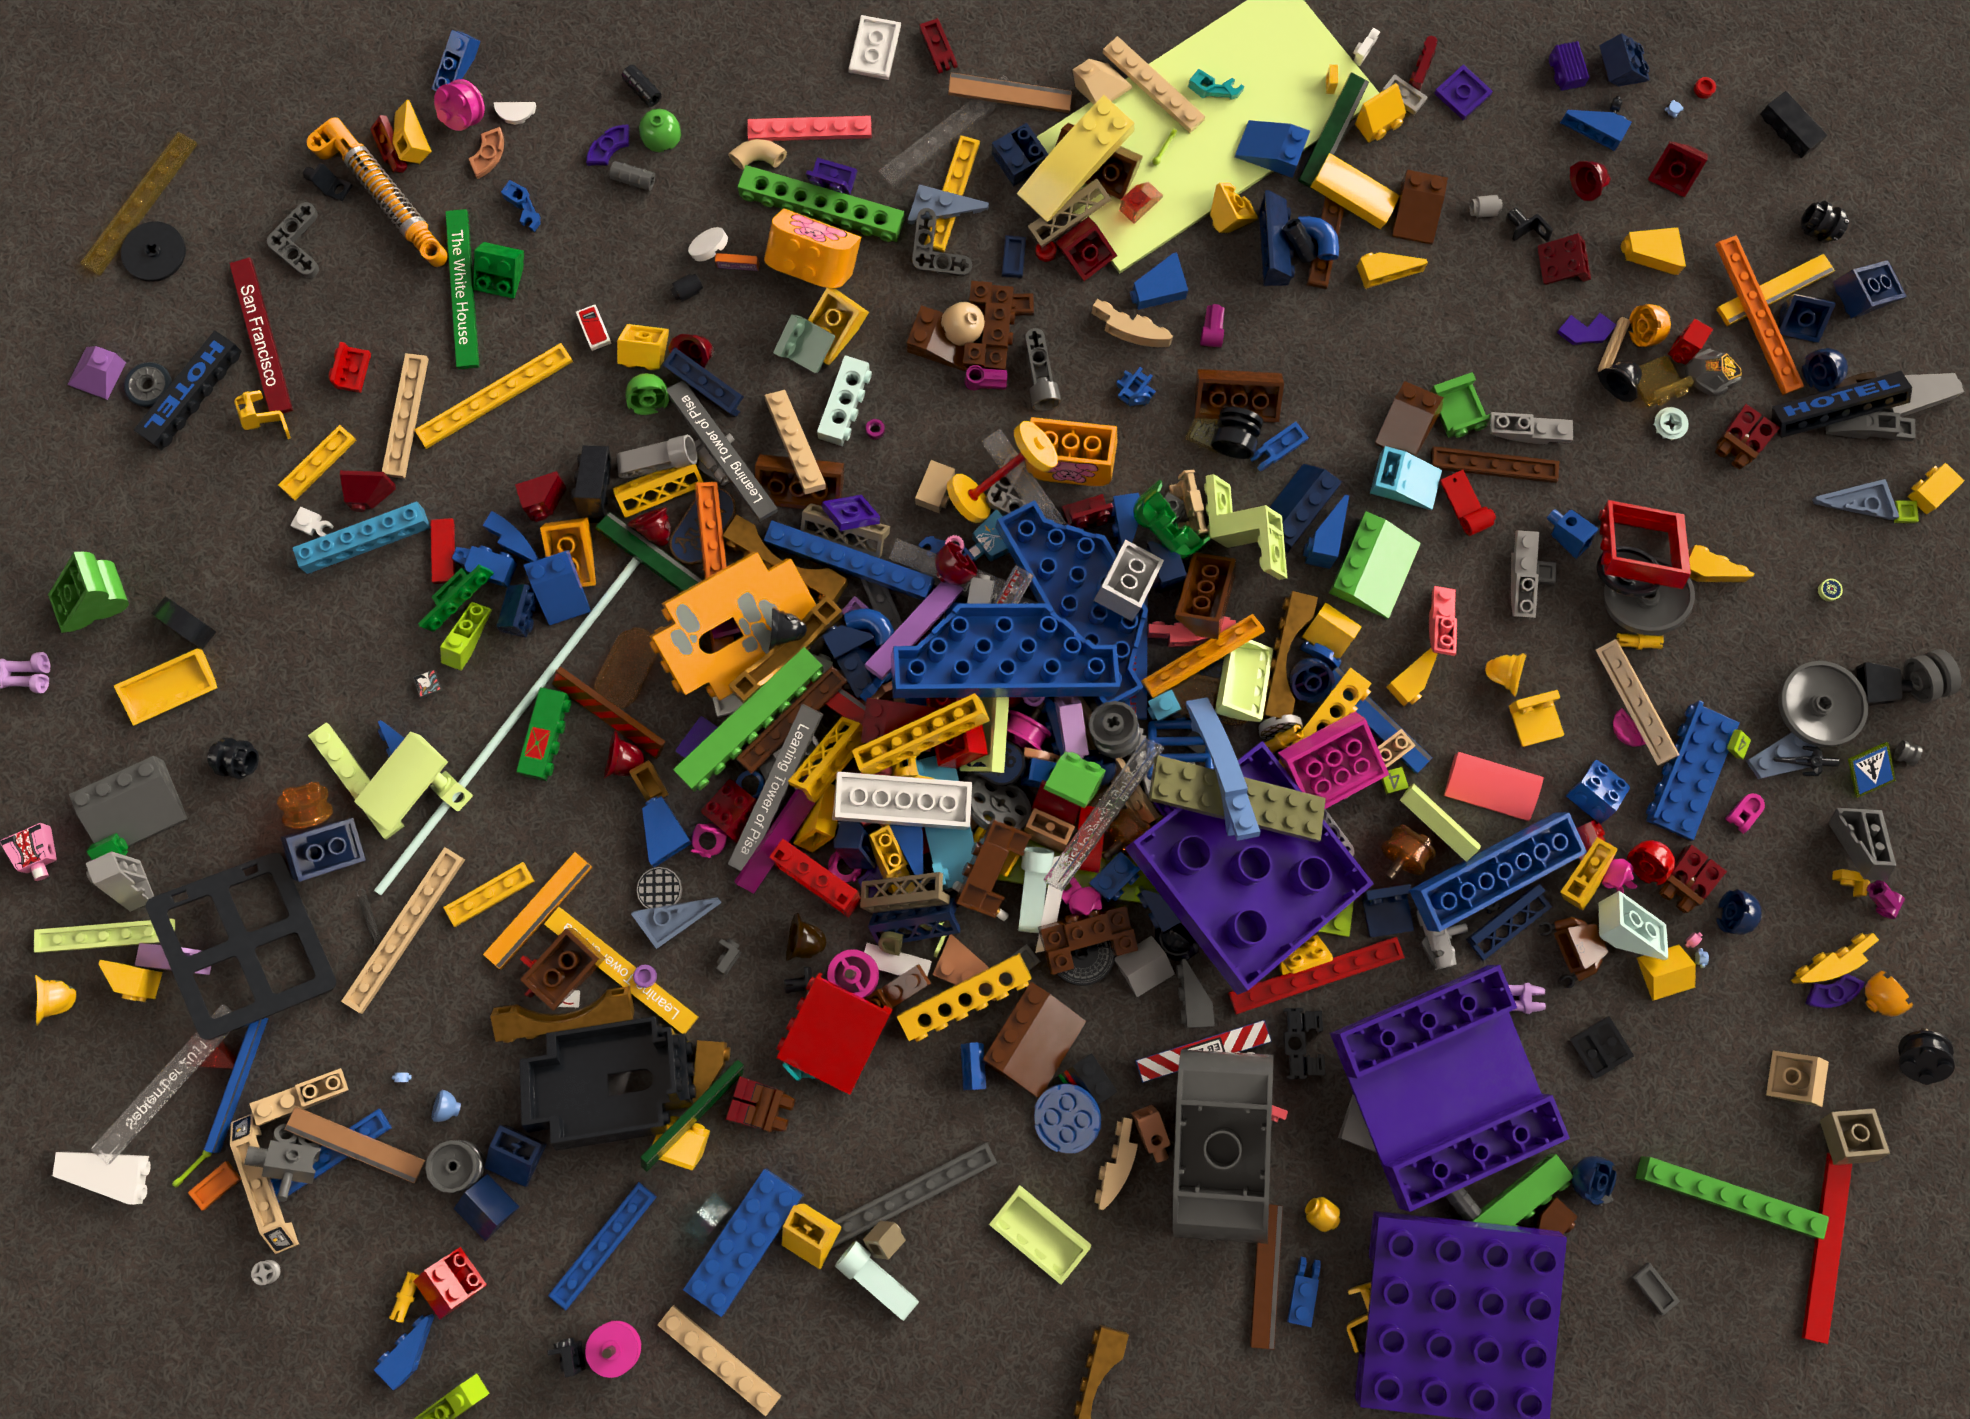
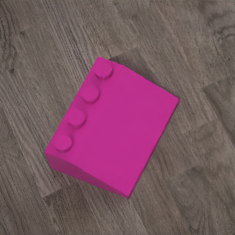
M1356 711L1278 752L1286 772L1302 792L1326 798L1324 809L1389 775L1366 719Z

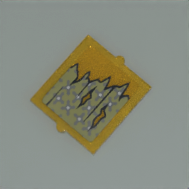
M1200 407V413H1211V411ZM1195 418L1185 439L1199 445V448L1204 447L1217 453L1211 447V441L1215 429L1218 428L1216 425L1218 419Z

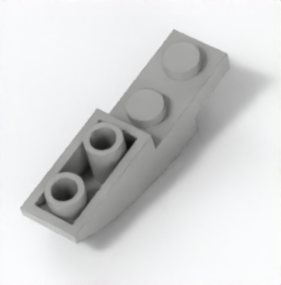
M1491 412L1490 434L1504 439L1533 444H1548L1549 442L1571 443L1573 441V420L1533 418V414Z
M1515 531L1514 553L1511 554L1512 614L1516 617L1536 618L1539 577L1536 571L1539 532Z

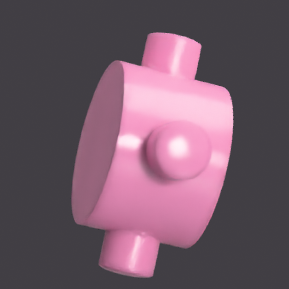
M1696 932L1692 933L1686 939L1687 943L1685 946L1687 948L1690 946L1694 948L1701 942V936L1703 935L1700 932L1698 934Z

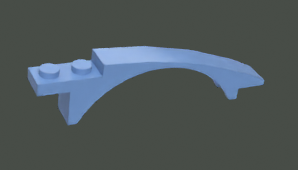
M1207 697L1186 701L1192 721V731L1198 732L1204 740L1215 768L1222 797L1227 835H1235L1237 841L1259 837L1260 829L1247 795L1248 787L1227 734Z

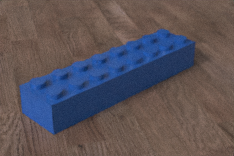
M1555 812L1472 856L1467 862L1464 860L1411 888L1409 891L1427 930L1440 932L1586 854L1587 851L1570 813Z

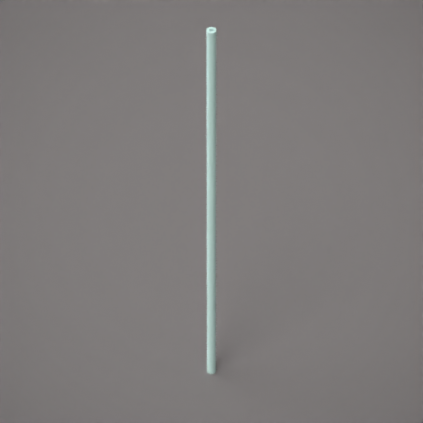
M632 558L462 776L458 782L465 788L538 695L540 687L543 688L640 564L638 560ZM457 792L453 795V802L458 798L461 792ZM445 801L441 803L374 889L375 892L380 895L384 893L451 807Z

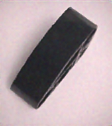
M166 596L151 613L202 649L216 633L214 629Z

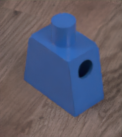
M1554 509L1547 517V520L1555 526L1551 535L1575 559L1591 546L1598 531L1596 526L1573 510H1569L1563 516Z
M1036 758L1026 761V770L1021 778L1020 785L1040 788L1042 780H1048L1057 763Z

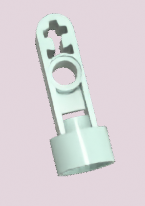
M1026 847L1021 862V868L1025 870L1018 928L1020 932L1039 933L1038 927L1041 926L1044 911L1047 876L1052 871L1053 850L1041 847Z
M854 1241L837 1261L835 1267L848 1279L854 1278L904 1321L919 1301L870 1258L871 1253L857 1241Z

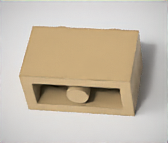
M931 460L915 497L916 505L940 513L942 507L946 508L949 501L947 482L955 475V469Z

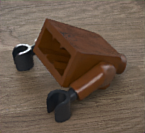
M1569 917L1554 921V924L1542 922L1538 926L1544 925L1549 929L1547 933L1540 934L1541 936H1548L1553 930H1557L1554 933L1570 973H1575L1571 976L1567 974L1560 976V981L1567 977L1570 979V983L1564 986V988H1572L1575 981H1582L1597 973L1603 962L1602 957L1608 953L1605 946L1608 942L1599 936L1597 925H1588L1586 921Z

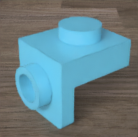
M1172 689L1148 701L1150 707L1147 710L1153 720L1157 719L1158 722L1182 710Z

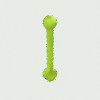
M1173 128L1159 154L1153 158L1152 163L1154 165L1160 164L1161 156L1177 133L1176 129Z
M203 1150V1155L177 1178L172 1185L175 1188L178 1187L212 1153Z

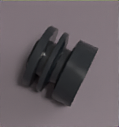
M1240 407L1222 408L1216 424L1218 428L1215 429L1211 441V447L1218 453L1232 458H1252L1258 442L1256 438L1259 437L1260 429L1263 425L1262 417Z

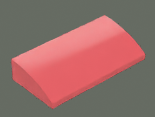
M1458 752L1453 758L1444 796L1530 821L1544 777Z

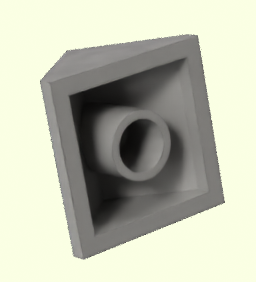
M1152 936L1137 944L1138 951L1117 956L1114 960L1136 997L1175 975L1166 953Z

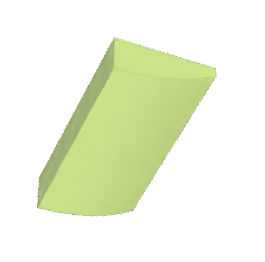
M1250 640L1224 656L1215 708L1217 714L1245 721H1262L1273 648Z
M979 697L990 720L982 724L988 755L970 762L971 767L967 765L961 766L960 771L1004 773L1009 697ZM976 762H982L983 764L986 765V767H972V766H973Z
M409 732L354 802L379 824L392 832L448 761L421 735Z
M1414 783L1409 786L1400 801L1467 862L1479 851L1481 845Z
M1020 1185L989 1224L1061 1285L1091 1248V1244Z

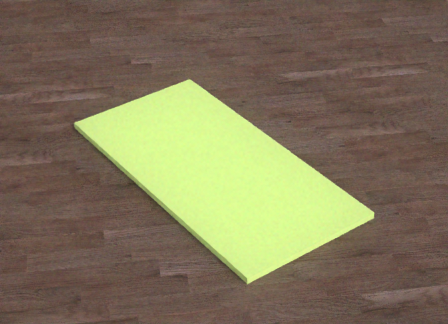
M1247 0L1149 63L1158 74L1205 116L1204 121L1191 133L1182 127L1129 77L1125 79L1132 85V89L1112 101V103L1134 122V132L1121 146L1142 155L1143 158L1124 199L1121 200L1109 195L1111 201L1089 215L1118 255L1110 261L1120 274L1209 215L1218 183H1231L1236 188L1234 192L1239 195L1274 172L1235 158L1249 120L1288 123L1310 130L1304 152L1316 144L1349 74L1353 72L1369 81L1304 0ZM1330 64L1338 65V85L1334 94H1326V73ZM1200 69L1215 78V84L1222 85L1227 80L1234 78L1233 88H1238L1240 84L1245 87L1238 98L1230 100V98L1214 96L1202 98L1192 91L1188 84L1190 78ZM1370 81L1352 119L1359 115L1363 103L1379 94ZM1089 102L1037 136L1048 154L1055 148L1062 127L1067 123L1075 125L1094 104ZM1173 128L1176 129L1177 133L1161 156L1160 164L1154 165L1152 163L1153 158L1157 157ZM1084 184L1079 190L1087 186V184ZM1099 194L1091 202H1099L1104 197L1102 194ZM1083 205L1073 213L1082 214L1085 212L1086 205Z

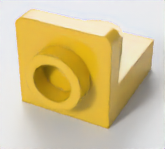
M1845 869L1833 871L1832 880L1840 881V885L1854 886L1853 897L1867 895L1868 891L1866 889L1870 881L1863 879L1860 872Z

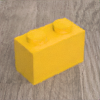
M1944 463L1940 467H1932L1925 474L1927 478L1924 481L1920 479L1911 487L1913 492L1907 497L1912 501H1917V506L1925 514H1928L1948 498L1964 480L1949 465Z

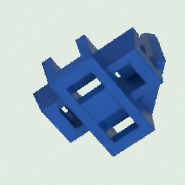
M1139 367L1134 375L1125 370L1124 377L1117 381V387L1121 389L1118 398L1130 407L1149 404L1150 399L1156 392L1148 386L1153 375L1146 376L1142 373L1143 368Z

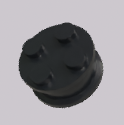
M1922 1028L1920 1031L1905 1035L1898 1044L1900 1055L1899 1067L1908 1078L1929 1085L1943 1081L1953 1073L1955 1068L1953 1045L1944 1035Z

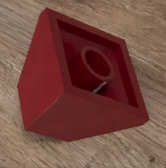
M1669 141L1648 180L1686 197L1707 162L1708 154L1689 145Z
M340 470L344 502L353 511L364 512L365 509H373L396 490V485L384 472Z

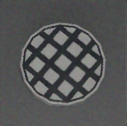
M1295 715L1281 716L1282 719L1276 720V717L1266 719L1258 727L1259 736L1270 740L1278 732H1285L1294 725H1299L1301 729L1297 730L1296 734L1303 729L1301 718Z
M652 868L645 872L638 881V899L648 909L678 903L681 898V880L668 868Z

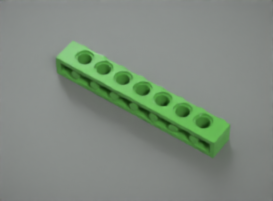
M745 165L738 184L739 195L746 201L752 202L755 200L767 207L784 208L811 219L812 217L820 219L828 225L833 223L840 225L845 230L854 229L866 236L875 235L886 242L898 241L905 220L904 211L748 165ZM759 187H766L764 190H758ZM780 192L786 193V194L783 195V196H778V195H777V194L780 193ZM799 198H805L802 202L797 201ZM818 204H825L824 207H817ZM840 209L845 210L843 213H837L836 211ZM859 215L865 216L863 219L856 218ZM878 221H883V222H885V223L882 224V225L876 224V222H878Z

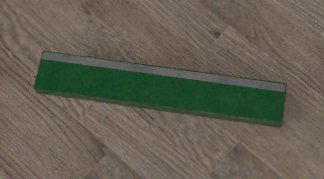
M1353 72L1349 74L1298 182L1311 188L1310 186L1328 154H1335L1369 81Z
M611 512L596 526V530L678 591L683 592L703 581L633 528L627 526L626 523Z
M739 1060L735 1061L641 1156V1167L646 1172L743 1075L744 1065Z

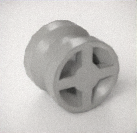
M273 1260L260 1261L254 1265L251 1271L252 1280L258 1285L271 1284L280 1276V1266Z

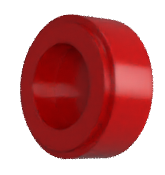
M1709 77L1700 78L1694 85L1695 94L1702 99L1711 97L1716 90V83Z
M1051 241L1043 248H1041L1039 243L1037 244L1036 256L1038 259L1048 262L1055 258L1057 248L1054 242Z

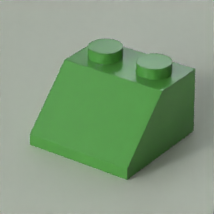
M1065 752L1055 765L1044 789L1085 808L1097 794L1106 770L1095 762L1081 759L1076 753Z

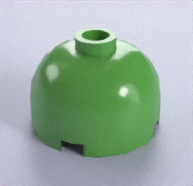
M652 109L640 121L639 132L641 140L651 151L664 152V150L669 148L671 150L680 141V124L674 114L668 110Z
M645 373L633 377L625 390L627 407L634 409V413L640 415L658 413L655 409L662 406L665 408L669 402L665 383L654 374Z

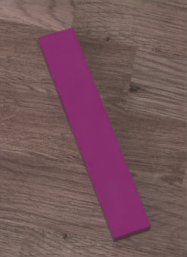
M809 774L805 776L801 783H803L807 779ZM796 789L735 879L736 885L753 894L774 865L769 856L782 838L787 842L791 840L815 805L802 790Z

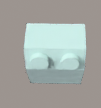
M1620 891L1598 903L1599 936L1604 941H1607L1615 948L1661 960L1668 959L1667 929L1664 922Z

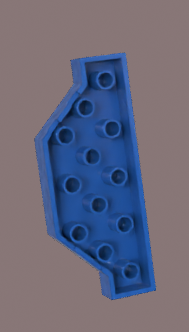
M1035 500L997 519L995 528L1038 603H1047L1060 618L1067 620L1084 639L1090 640L1094 645H1117L1120 688L1115 696H1092L1097 706L1111 701L1124 702L1140 693L1143 686L1133 670V664L1148 613L1146 605L1143 603L1136 617L1131 621L1093 601L1116 558V554L1106 537L1046 519Z
M1047 603L958 604L917 646H893L891 653L893 698H965L974 693L978 697L1115 696L1120 688L1117 645H1094L1090 640L1084 639L1067 620L1060 618Z

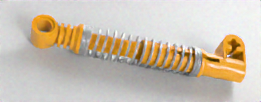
M339 118L329 119L308 136V148L320 159L326 160L338 152L341 153L344 163L349 170L353 171V175H356L360 183L364 185V188L368 190V193L380 205V208L384 209V213L388 214V218L392 219V223L396 224V228L399 229L403 237L407 241L412 242L432 266L440 267L447 262V251L428 230L426 221L404 194L401 193V190L397 188V185L393 183V180L386 174L369 150L363 144L358 143Z

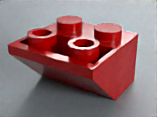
M461 1247L424 1270L413 1281L439 1319L457 1309L487 1285Z

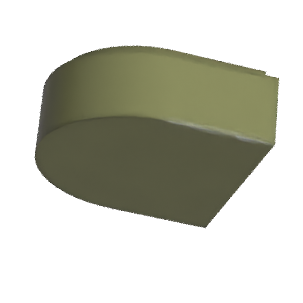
M891 931L884 932L878 942L880 949L885 953L899 956L902 948L903 934Z

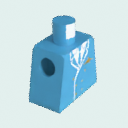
M997 509L973 532L972 539L976 544L968 549V551L975 557L974 560L985 554L991 562L1009 553L995 528L997 519L1003 517Z

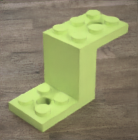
M1214 474L1207 475L1204 490L1208 500L1206 512L1209 516L1207 529L1209 528L1208 534L1210 538L1227 548L1258 542L1262 554L1259 561L1263 571L1279 580L1286 579L1287 569L1282 516L1266 505L1233 512L1230 484Z

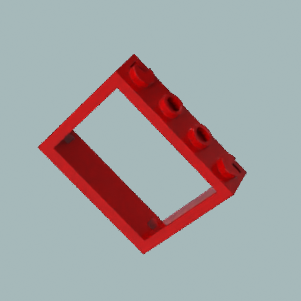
M1608 500L1598 516V520L1601 521L1599 534L1602 535L1600 549L1603 550L1601 563L1604 565L1605 574L1683 589L1691 575L1684 514ZM1614 522L1668 532L1672 567L1617 557Z
M783 838L769 856L778 869L848 918L861 902V897L856 889Z

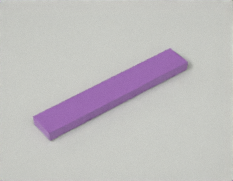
M941 581L865 663V668L883 680L891 671L893 646H914L963 593L964 588Z

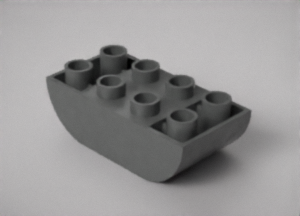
M1181 1050L1176 1104L1173 1186L1174 1237L1268 1244L1273 1055Z

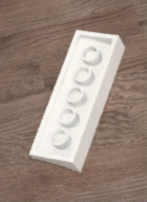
M837 772L832 820L966 830L970 827L972 782Z

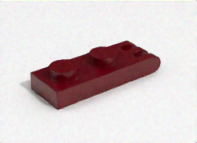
M939 19L919 24L920 32L938 74L943 73L941 65L944 66L946 71L950 70L949 62H951L953 68H957V61Z

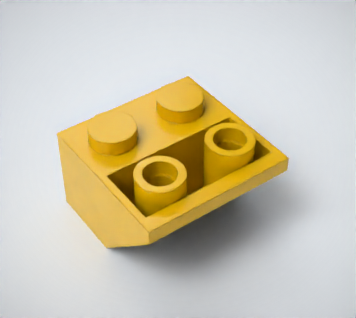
M806 1204L793 1205L783 1225L782 1246L818 1269H821L842 1227Z

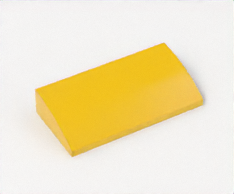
M1331 153L1326 157L1310 186L1379 229L1387 223L1399 198V195Z
M194 649L114 685V688L133 726L213 691L217 689V685L203 650Z

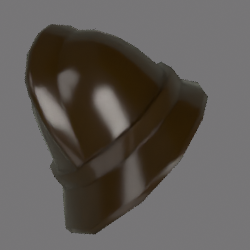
M799 913L794 914L791 921L786 961L795 957L812 958V956L825 950L826 937L823 931L814 925L803 922Z

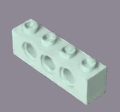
M844 356L817 430L818 439L843 446L845 440H849L851 421L855 422L858 409L856 407L858 402L862 403L865 395L864 385L870 382L872 375L868 362ZM850 380L857 381L855 385H848L847 383ZM843 399L851 400L846 405L840 403ZM836 418L844 419L840 424L833 422Z

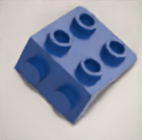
M1595 760L1582 780L1567 793L1566 797L1595 821L1602 824L1617 811L1630 786L1605 764Z

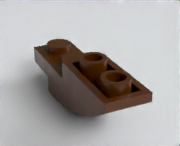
M920 964L864 999L881 1008L885 1005L893 1009L931 983Z

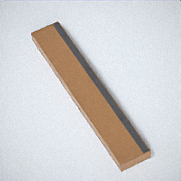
M951 73L948 95L1069 113L1072 91Z
M298 1107L294 1108L284 1129L412 1183L416 1182L425 1163V1160Z

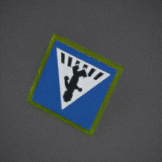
M1884 742L1848 759L1854 792L1857 798L1896 781L1888 742Z

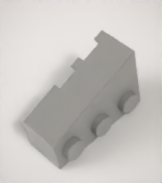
M110 852L86 863L88 869L86 874L89 881L130 912L146 905V902L154 897L140 860Z

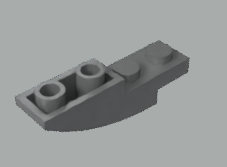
M1878 411L1827 425L1826 434L1867 439L1872 436L1911 442L1915 439V419L1900 417V413Z

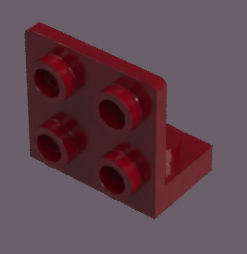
M1579 233L1538 245L1542 278L1545 285L1574 276H1579L1583 282L1591 280L1585 241Z
M1103 494L1064 505L1062 506V511L1067 525L1084 529L1085 531L1088 529V526L1094 524L1102 526L1108 523L1112 515L1113 504H1106Z
M729 779L704 806L701 813L724 831L735 843H738L757 800Z

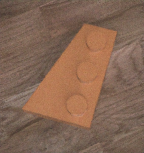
M951 934L933 976L957 985L989 967ZM982 983L979 987L983 994H990L992 992V987L988 983Z

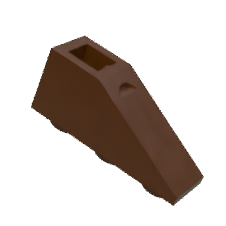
M1553 1197L1550 1202L1541 1206L1535 1213L1532 1228L1554 1230L1562 1234L1569 1233L1574 1228V1221L1578 1216L1557 1197Z

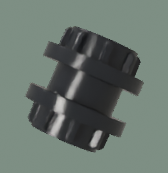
M1827 201L1812 203L1805 210L1801 218V226L1804 229V233L1810 237L1819 234L1818 240L1823 243L1840 239L1849 224L1846 211L1840 207L1832 209V204Z
M226 737L213 743L209 749L207 760L208 765L216 775L243 779L247 775L254 773L258 766L259 755L249 741H236L233 738Z

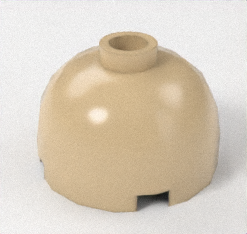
M959 302L947 308L942 315L941 325L942 327L944 326L946 331V338L959 346H965L967 342L973 343L983 333L985 324L984 315L981 310L968 302Z

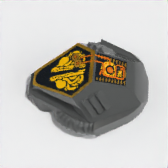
M1711 348L1694 356L1688 362L1685 369L1686 379L1701 392L1709 396L1723 394L1728 390V386L1731 387L1739 382L1742 375L1741 368L1727 353L1718 352Z

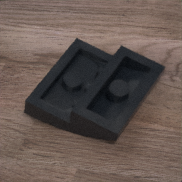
M1610 1016L1598 1021L1570 1039L1594 1079L1634 1057Z

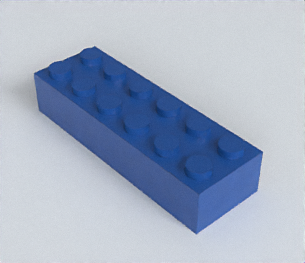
M767 1168L764 1169L683 1291L720 1317L725 1315L782 1229L793 1205H798L804 1194Z

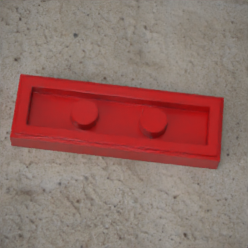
M453 518L431 520L433 584L446 583L455 574V561L452 559L455 552Z

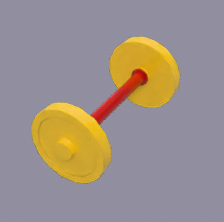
M1023 421L1014 429V438L1021 453L980 485L964 474H956L947 482L949 498L961 515L974 523H982L990 515V507L986 503L984 492L1026 459L1035 468L1043 472H1048L1058 463L1056 450L1050 439L1038 426L1029 421Z

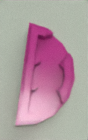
M1620 708L1613 720V729L1617 738L1624 744L1632 747L1645 745L1646 743L1635 722L1623 708Z

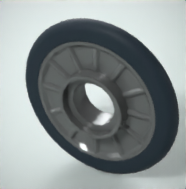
M147 362L135 366L127 374L124 390L129 400L134 404L150 407L156 403L172 381L169 372L163 366ZM146 380L153 381V385L149 389H143V384Z

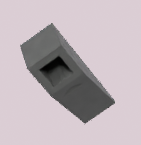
M1186 959L1180 960V965H1176L1177 978H1181L1182 987H1178L1179 1001H1183V1010H1180L1181 1024H1185V1029L1215 1026L1211 999Z

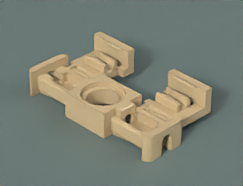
M1185 470L1178 476L1180 481L1177 484L1169 485L1170 493L1184 501L1187 518H1189V521L1178 523V529L1183 525L1190 526L1199 537H1203L1209 532V528H1206L1204 521V507L1200 490H1197L1195 483V470Z

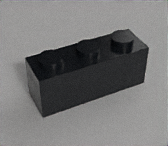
M1787 91L1770 102L1760 113L1763 120L1770 124L1777 132V135L1784 139L1791 147V150L1798 154L1800 158H1803L1816 148L1827 136Z

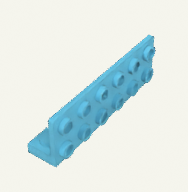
M936 756L920 760L916 758L918 775L937 780L959 781L957 770L955 768L939 767ZM925 827L933 861L934 873H943L942 890L952 888L956 881L963 883L964 875H962L965 864L967 862L970 863L973 857L971 851L975 844L971 827L966 830Z

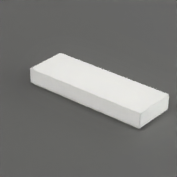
M870 943L866 944L864 953H867L875 960L878 969L901 976L914 966L920 964L928 977L932 963L930 960L902 952L899 956L883 952L879 946Z

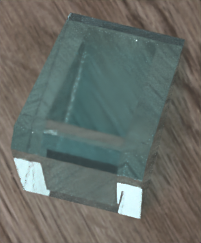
M714 1192L695 1213L684 1230L703 1244L732 1206Z

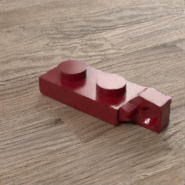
M380 115L370 130L384 162L391 166L393 172L404 173L407 169L406 161L399 159L392 143L394 133L387 116Z

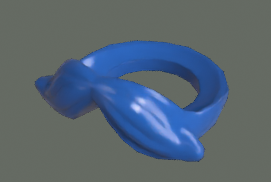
M749 771L740 774L736 780V784L741 788L743 778L751 775ZM755 771L752 775L758 778L759 787L756 795L752 797L758 799L765 782L763 776Z

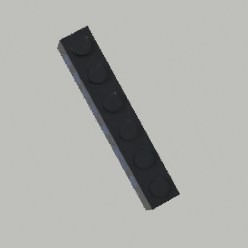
M214 330L134 428V431L161 451L169 446L173 436L178 430L184 428L186 420L199 409L203 399L212 393L215 384L225 377L228 368L238 361L242 351L235 343Z
M1898 371L1772 406L1771 421L1780 427L1777 432L1783 438L1910 403L1912 386L1903 372Z

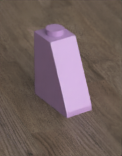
M1077 696L1054 697L1064 753L1073 752L1083 759L1085 755H1089L1082 703Z
M139 943L135 966L171 970L161 945ZM182 948L186 956L201 952V950ZM211 966L199 970L195 974L210 975Z

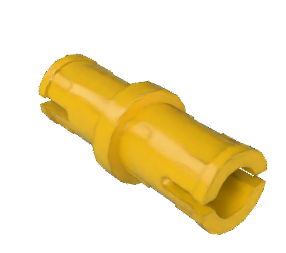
M1617 633L1616 635L1619 638L1616 640H1618L1621 647H1635L1637 650H1642L1643 648H1663V645H1660V643H1664L1662 635H1643L1638 633Z
M1294 725L1285 732H1278L1274 738L1264 743L1274 753L1279 749L1289 747L1290 743L1302 738L1304 733L1301 730L1295 734L1301 727Z
M407 1271L402 1288L396 1294L397 1300L389 1319H395L401 1323L404 1322L410 1303L414 1302L415 1299L413 1296L417 1286L413 1281L419 1276L418 1274L415 1275V1273Z

